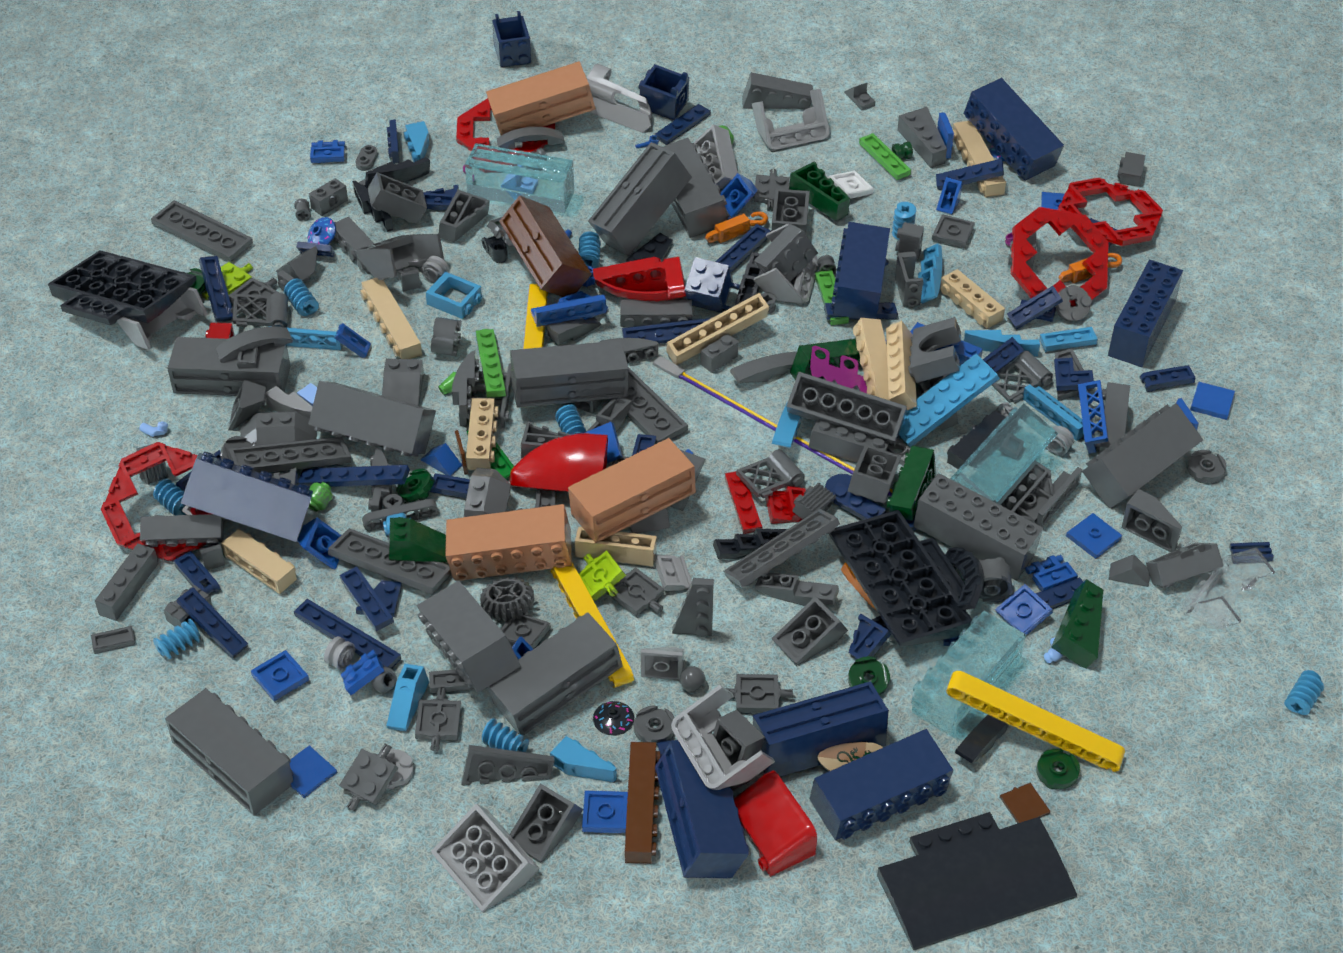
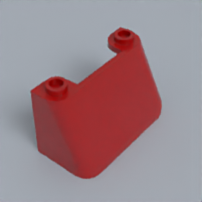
M773 770L764 774L734 798L735 806L738 808L740 823L759 850L758 864L761 870H766L770 877L816 855V829L776 771Z

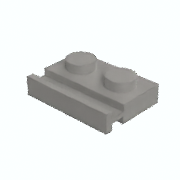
M656 555L654 562L664 591L689 589L692 581L684 557Z

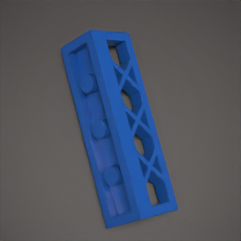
M596 295L532 308L531 314L537 327L606 313V298L604 295Z
M1100 380L1078 384L1084 439L1089 454L1096 452L1095 444L1109 441ZM1097 387L1098 390L1093 395L1088 392V389ZM1093 401L1099 403L1095 409L1091 408L1090 405ZM1095 415L1101 417L1097 424L1092 421ZM1099 430L1103 432V436L1094 437V433Z

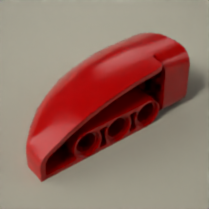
M679 256L666 258L663 262L657 257H651L593 269L596 285L618 297L641 301H665L687 297L684 290L685 280Z
M577 433L550 440L530 451L512 468L510 484L520 487L568 491V487L606 469L608 435Z

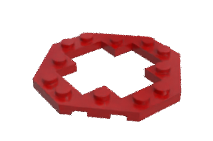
M488 98L457 117V143L466 146L474 154L480 155L488 163H514L525 156L527 160L528 153L536 152L540 148L543 149L548 144L547 140L522 142V147L499 150L498 147L489 148V137L473 138L474 121H490L492 110ZM555 123L544 127L555 130Z
M1102 178L1076 181L1069 184L1058 210L1082 214L1078 209L1086 207L1088 202L1084 196L1105 192L1115 202L1130 199L1143 213L1134 216L1133 222L1137 225L1136 227L1114 231L1106 221L1093 224L1108 242L1116 245L1127 246L1152 240L1163 209L1146 191L1140 189L1133 191L1128 189V186L1116 182L1114 185L1106 182V179Z
M1038 207L1012 228L1013 244L1011 248L1012 266L1010 274L1030 298L1035 297L1048 288L1026 263L1038 253L1027 239L1047 223L1058 236L1072 227L1093 252L1082 263L1093 277L1080 286L1091 297V300L1107 288L1108 241L1086 215ZM1061 280L1053 285L1057 292L1066 288ZM1069 300L1070 306L1076 307L1075 300Z
M156 442L121 458L117 474L112 480L107 498L101 507L103 516L117 545L131 550L134 549L137 543L143 545L140 541V532L134 533L121 505V502L138 495L131 477L167 461L174 477L193 469L198 455ZM193 507L190 508L192 515H212ZM184 543L178 544L175 547L158 544L157 547L150 548L155 549L157 558L171 562L190 551L192 552L205 546L206 543H198L197 546H187Z

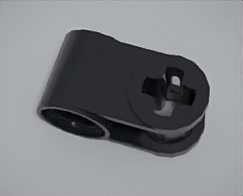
M491 236L481 239L483 248L494 262L504 263L507 261V245L501 237Z

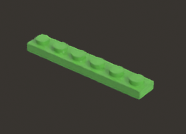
M494 329L476 330V341L487 398L506 396Z

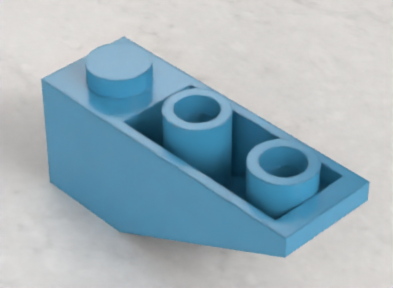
M425 121L405 125L406 132H403L404 140L407 142L408 150L411 152L413 162L426 155L429 146L428 129Z
M404 664L396 682L386 725L387 728L407 731L418 708L419 700L422 699L429 684L424 666Z
M566 736L550 752V756H554L553 766L567 775L615 782L617 780V768L611 762L600 758L594 751L584 748L577 740H572Z

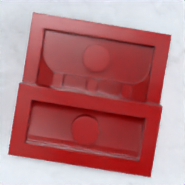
M787 486L785 491L776 490L773 492V495L766 497L770 523L779 524L803 520L792 510L795 507L793 504L795 499L800 494L804 496L806 489Z

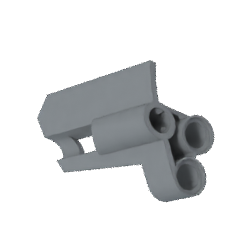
M598 63L595 64L587 76L596 110L590 111V113L642 133L652 126L650 121L652 113L647 99L609 81L611 68ZM620 93L636 99L639 103L640 111L617 103L614 95Z

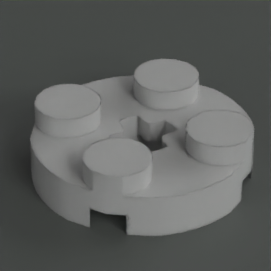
M391 749L386 759L388 762L395 764L398 770L386 789H394L397 786L407 784L414 773L411 756L401 750Z

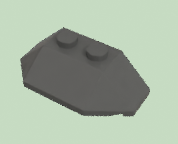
M297 412L257 413L241 425L240 436L247 438V441L251 444L254 442L259 446L316 439L317 431L314 430V426L308 425L309 418Z
M1034 460L997 504L1034 523L1037 520L1038 512L1054 495L1051 470Z
M476 468L472 473L464 508V517L506 512L511 484L496 469Z

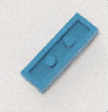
M1092 327L1040 334L1039 338L1045 352L1095 345L1098 340Z

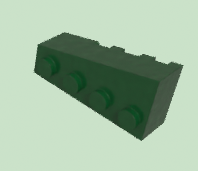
M815 161L790 173L789 190L810 191L809 204L835 221L848 215L850 197L839 186H835L831 178L825 176V171L819 169Z
M856 338L799 345L790 374L795 380L798 372L812 376L810 365L813 346L829 351V365L840 368L841 356H847L857 360L858 367H861ZM822 350L815 351V355L819 359L826 358V354ZM851 360L844 361V365L848 369H854L855 365Z
M911 446L909 453H906L904 467H901L899 470L898 482H895L893 485L892 497L889 496L887 501V508H889L890 512L899 510L906 520L913 521L916 515L920 497L932 482L931 477L935 478L936 476L934 450Z
M1088 579L1074 591L1051 646L1052 649L1086 669L1098 658L1104 591Z

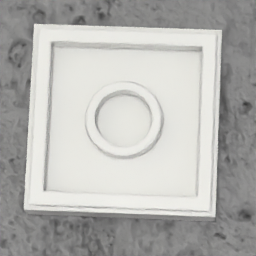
M856 171L828 176V178L834 181V185L839 186L850 199L870 195L874 192V188Z

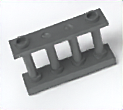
M511 363L508 365V371L502 372L503 380H506V396H503V399L492 398L495 399V406H501L499 417H495V420H500L502 429L505 428V422H509L510 412L507 410L512 386ZM476 370V372H479V378L483 379L482 371ZM476 383V391H472V397H468V399H471V402L472 398H477L473 393L486 392L484 384ZM468 410V418H460L459 411L460 426L467 427L471 410Z

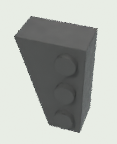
M457 190L440 221L438 233L440 238L451 242L457 241L488 215L490 200Z
M527 421L521 441V459L540 445L555 438L571 434L562 431L555 433L549 431V427L533 426V422Z
M1195 542L1146 562L1152 584L1162 588L1170 587L1174 582L1187 580L1192 576L1224 566L1217 543Z

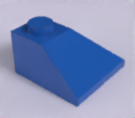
M737 173L721 191L720 195H724L727 202L725 207L730 216L734 218L758 190L750 179Z
M316 517L302 526L297 541L317 559L331 569H336L339 559L328 555V548L341 534Z

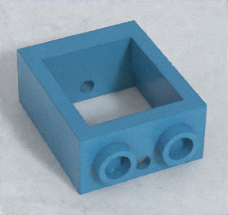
M444 272L426 292L427 305L460 319H463L467 314L469 315L473 307L479 304L483 297L480 285L448 272ZM450 288L468 294L461 303L444 297Z

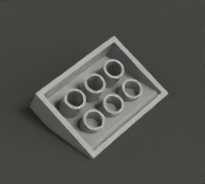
M475 804L431 851L482 912H485L525 885L540 869L486 808Z

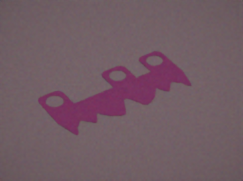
M818 346L812 347L810 365L812 376L817 378L823 376L827 381L833 382L835 380L837 384L852 389L854 386H858L861 392L867 393L866 381H864L863 376L858 375L857 360L841 356L840 368L829 365L830 353L827 349ZM822 350L826 354V358L819 359L815 355V351ZM851 360L855 365L854 369H848L844 365V361Z

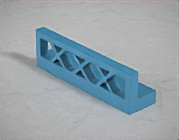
M287 328L293 340L287 346L330 350L342 349L343 344L334 339L335 335H337L335 331Z
M1029 384L1024 388V401L1055 425L1067 428L1076 441L1084 437L1083 422L1078 415L1040 386L1034 388Z

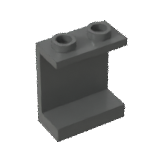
M915 252L897 253L895 281L903 307L920 306L923 278L914 279Z

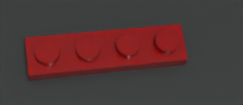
M736 471L725 473L724 478L743 534L752 533L755 529H762L750 489L736 475Z

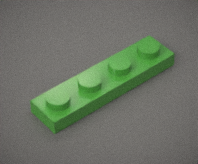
M874 133L859 138V144L896 180L911 175V169Z
M833 271L815 272V280L823 304L831 303L835 284ZM849 317L830 318L829 321L831 326L847 324Z

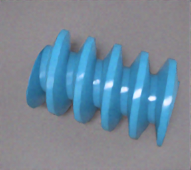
M900 202L897 204V208L894 210L892 236L899 240L897 232L899 228H902L904 222L915 224L916 207L910 202Z
M592 231L584 232L580 236L578 253L586 266L597 268L600 264L601 241L599 240V235Z
M292 279L285 285L284 294L287 295L288 300L299 315L308 316L318 310V301L301 279Z
M565 405L556 412L555 418L560 431L568 434L586 432V428L575 405Z
M165 478L161 480L153 491L154 499L174 516L186 515L182 512L186 505L181 504L184 491H181L170 479Z
M188 619V623L182 622L181 627L175 626L174 631L168 630L167 636L161 634L160 640L154 638L153 642L161 656L171 659L172 651L178 655L179 647L185 651L186 643L190 647L193 646V639L199 643L200 634L194 622Z
M1305 670L1301 673V676L1284 702L1290 711L1301 715H1308L1314 703L1317 702L1318 697H1320L1321 692L1324 690V683L1321 681L1319 674L1312 670Z
M494 718L486 724L482 733V742L485 745H489L490 748L526 752L529 745L528 738L523 740L522 734L517 735V732L515 730L510 731L508 726L503 728V723H497V720Z

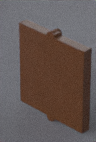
M456 430L455 436L464 475H466L468 470L459 431Z
M1031 782L1018 788L1014 787L1013 790L1000 795V799L1017 824L1050 814L1049 808Z

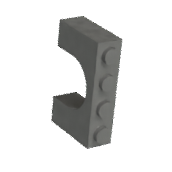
M956 317L913 329V336L911 337L912 346H910L911 356H909L910 366H908L911 377L914 376L916 383L959 371L960 360L954 346L934 351L940 347L961 341V330Z

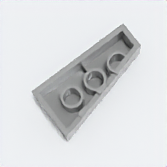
M713 124L693 143L698 150L697 154L700 153L702 156L703 164L706 163L709 174L713 175L715 185L724 189L738 171L729 131Z

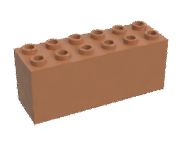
M580 61L486 91L500 136L520 128L544 127L596 110L590 86Z
M668 438L568 487L571 514L592 540L597 543L696 493L694 465Z
M564 504L446 520V559L453 579L464 581L552 569L553 567L563 568L565 566H572L571 528Z

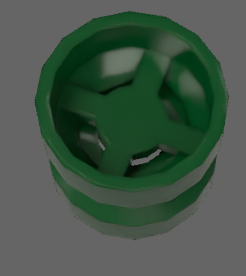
M909 141L903 142V144H892V152L900 159L903 157L906 159L912 158L913 148Z

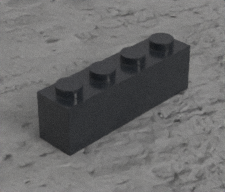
M995 410L990 415H986L981 423L975 425L967 435H963L957 444L952 445L948 449L947 463L964 474L967 473L993 450L1001 440H1004L1011 434L1013 421Z

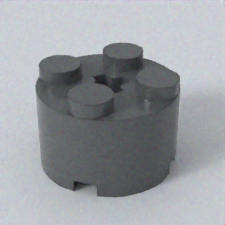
M436 317L433 326V338L431 339V352L457 356L458 346L456 344H460L461 333H458V331H461V320Z
M1001 557L979 560L984 573L980 598L983 599V602H1001L1005 600V596L1011 595L1013 591L1010 566Z

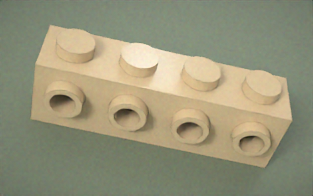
M956 269L941 278V292L951 298L956 305L963 308L966 314L976 319L978 324L989 329L1003 321L1005 308L961 271Z
M472 398L466 452L467 470H476V468L491 469V462L495 461V452L492 451V447H496L494 432H497V421H495V417H499V407L495 406V399Z
M578 527L575 538V557L584 558V556L587 557L586 554H591L593 559H595L607 550L616 562L653 567L656 556L657 536L617 532L595 543L582 527Z
M238 529L221 542L224 556L278 594H281L297 580L296 568L291 562H286L278 553L267 549L262 542L259 543L254 540L249 533H244Z

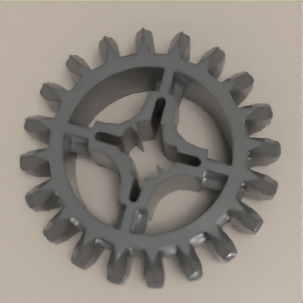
M509 577L507 579L500 578L499 581H493V584H487V587L482 589V594H480L481 607L492 620L497 619L498 622L501 620L507 622L509 619L515 620L517 617L522 618L523 614L526 615L528 610H532L535 601L532 586L529 585V582H525L524 579L518 580L517 577L513 579Z

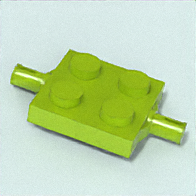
M231 262L221 266L228 295L252 278V276L247 274V272L253 270V266L250 263L242 268L235 266ZM207 291L202 293L203 298L207 300L209 298Z
M607 550L595 559H593L591 554H586L587 557L584 556V560L587 565L578 574L591 597L596 601L607 591L612 597L615 596L614 593L617 595L618 591L614 585L624 578L626 574Z

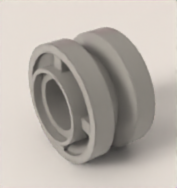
M430 256L421 267L423 277L433 283L444 272L449 273L448 264L438 256Z
M1054 426L1045 436L1043 443L1048 451L1063 456L1073 445L1074 436L1067 428Z
M339 636L335 637L325 650L324 661L340 670L344 669L353 658L355 645Z

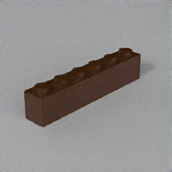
M630 742L625 863L651 864L652 856H656V842H652L653 837H657V824H653V818H658V805H654V800L659 799V787H655V782H659L655 766L660 759V751H656V742Z

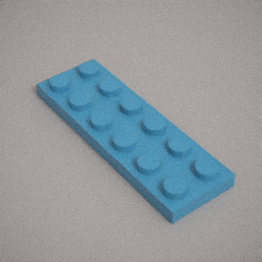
M977 354L973 355L960 366L959 371L950 373L916 400L917 406L906 412L899 437L911 448V446L915 445L999 380L998 374Z

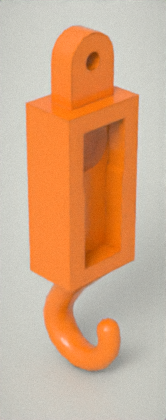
M753 212L751 214L752 218L760 216L763 219L750 220L745 214L716 224L715 230L707 233L705 239L709 243L718 241L721 244L746 234L751 226L756 224L764 226L768 222V216L764 212Z
M1108 253V258L1112 257L1117 260L1116 262L1108 261V268L1119 267L1122 264V257L1116 253ZM1084 259L1069 264L1068 270L1060 273L1058 278L1063 283L1067 281L1076 283L1093 276L1082 264L1086 260Z

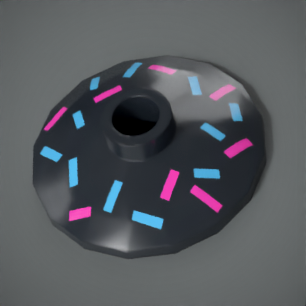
M609 701L603 703L595 710L593 723L601 733L617 736L631 729L634 723V713L627 704L619 701Z

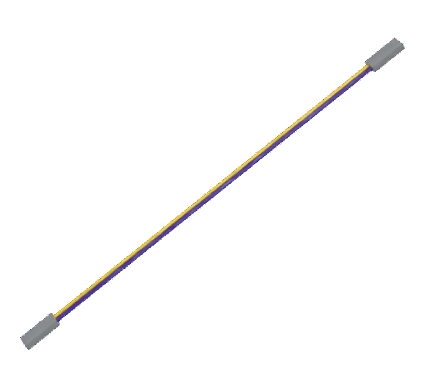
M662 356L653 361V365L677 379L681 378L776 431L777 424L687 375L685 369ZM796 436L795 443L853 474L855 468L830 454L809 448V442ZM890 489L889 494H888V495L891 496V497H892V495H893V490H892V489Z

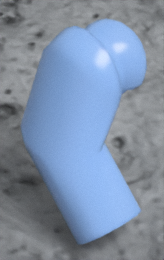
M161 421L158 423V427H152L142 423L139 430L151 437L160 436L167 433L168 424Z
M1055 637L1050 640L1051 646L1053 644ZM1051 648L1044 654V659L1047 663H1052L1059 660L1063 655Z

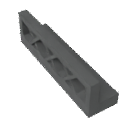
M1077 467L1071 475L1065 471L1062 472L1053 483L1054 495L1038 512L1035 524L1043 527L1080 484L1083 469Z

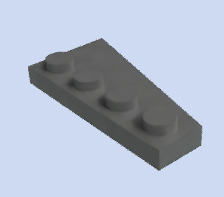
M692 579L686 599L682 603L675 624H673L672 634H688L699 637L712 636L714 579Z
M469 745L461 785H469V782L480 781V784L489 783L491 780L511 782L510 780L520 778L522 781L550 779L554 765V756Z

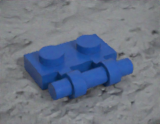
M318 140V142H311V163L344 162L345 141L333 140V142H323V140Z
M1052 555L1044 561H1035L1030 566L1025 567L1027 574L1034 573L1032 579L1041 591L1078 577L1068 561L1060 564L1064 561L1062 555Z
M373 649L368 654H363L361 659L355 664L348 665L346 670L340 675L344 679L346 691L353 695L384 672V668L377 652Z

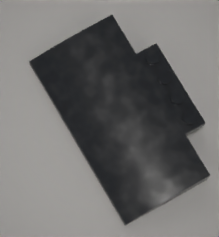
M99 250L48 283L52 296L67 300L60 305L62 312L103 324L113 325L123 316L145 323L151 322L174 304L197 278L196 275Z
M899 510L836 527L833 532L828 533L900 647L940 641L972 631L974 621L966 610H960L957 607L965 583L936 540L932 537L919 541Z
M987 812L911 836L909 842L916 856L878 867L877 872L879 882L913 950L1077 897L1069 874L1040 817L999 829L992 814Z

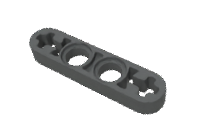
M426 499L369 512L362 517V522L365 530L372 531L384 528L383 522L386 521L389 515L406 514L409 511H414L412 514L406 515L407 518L419 520L437 515L438 507L435 500Z

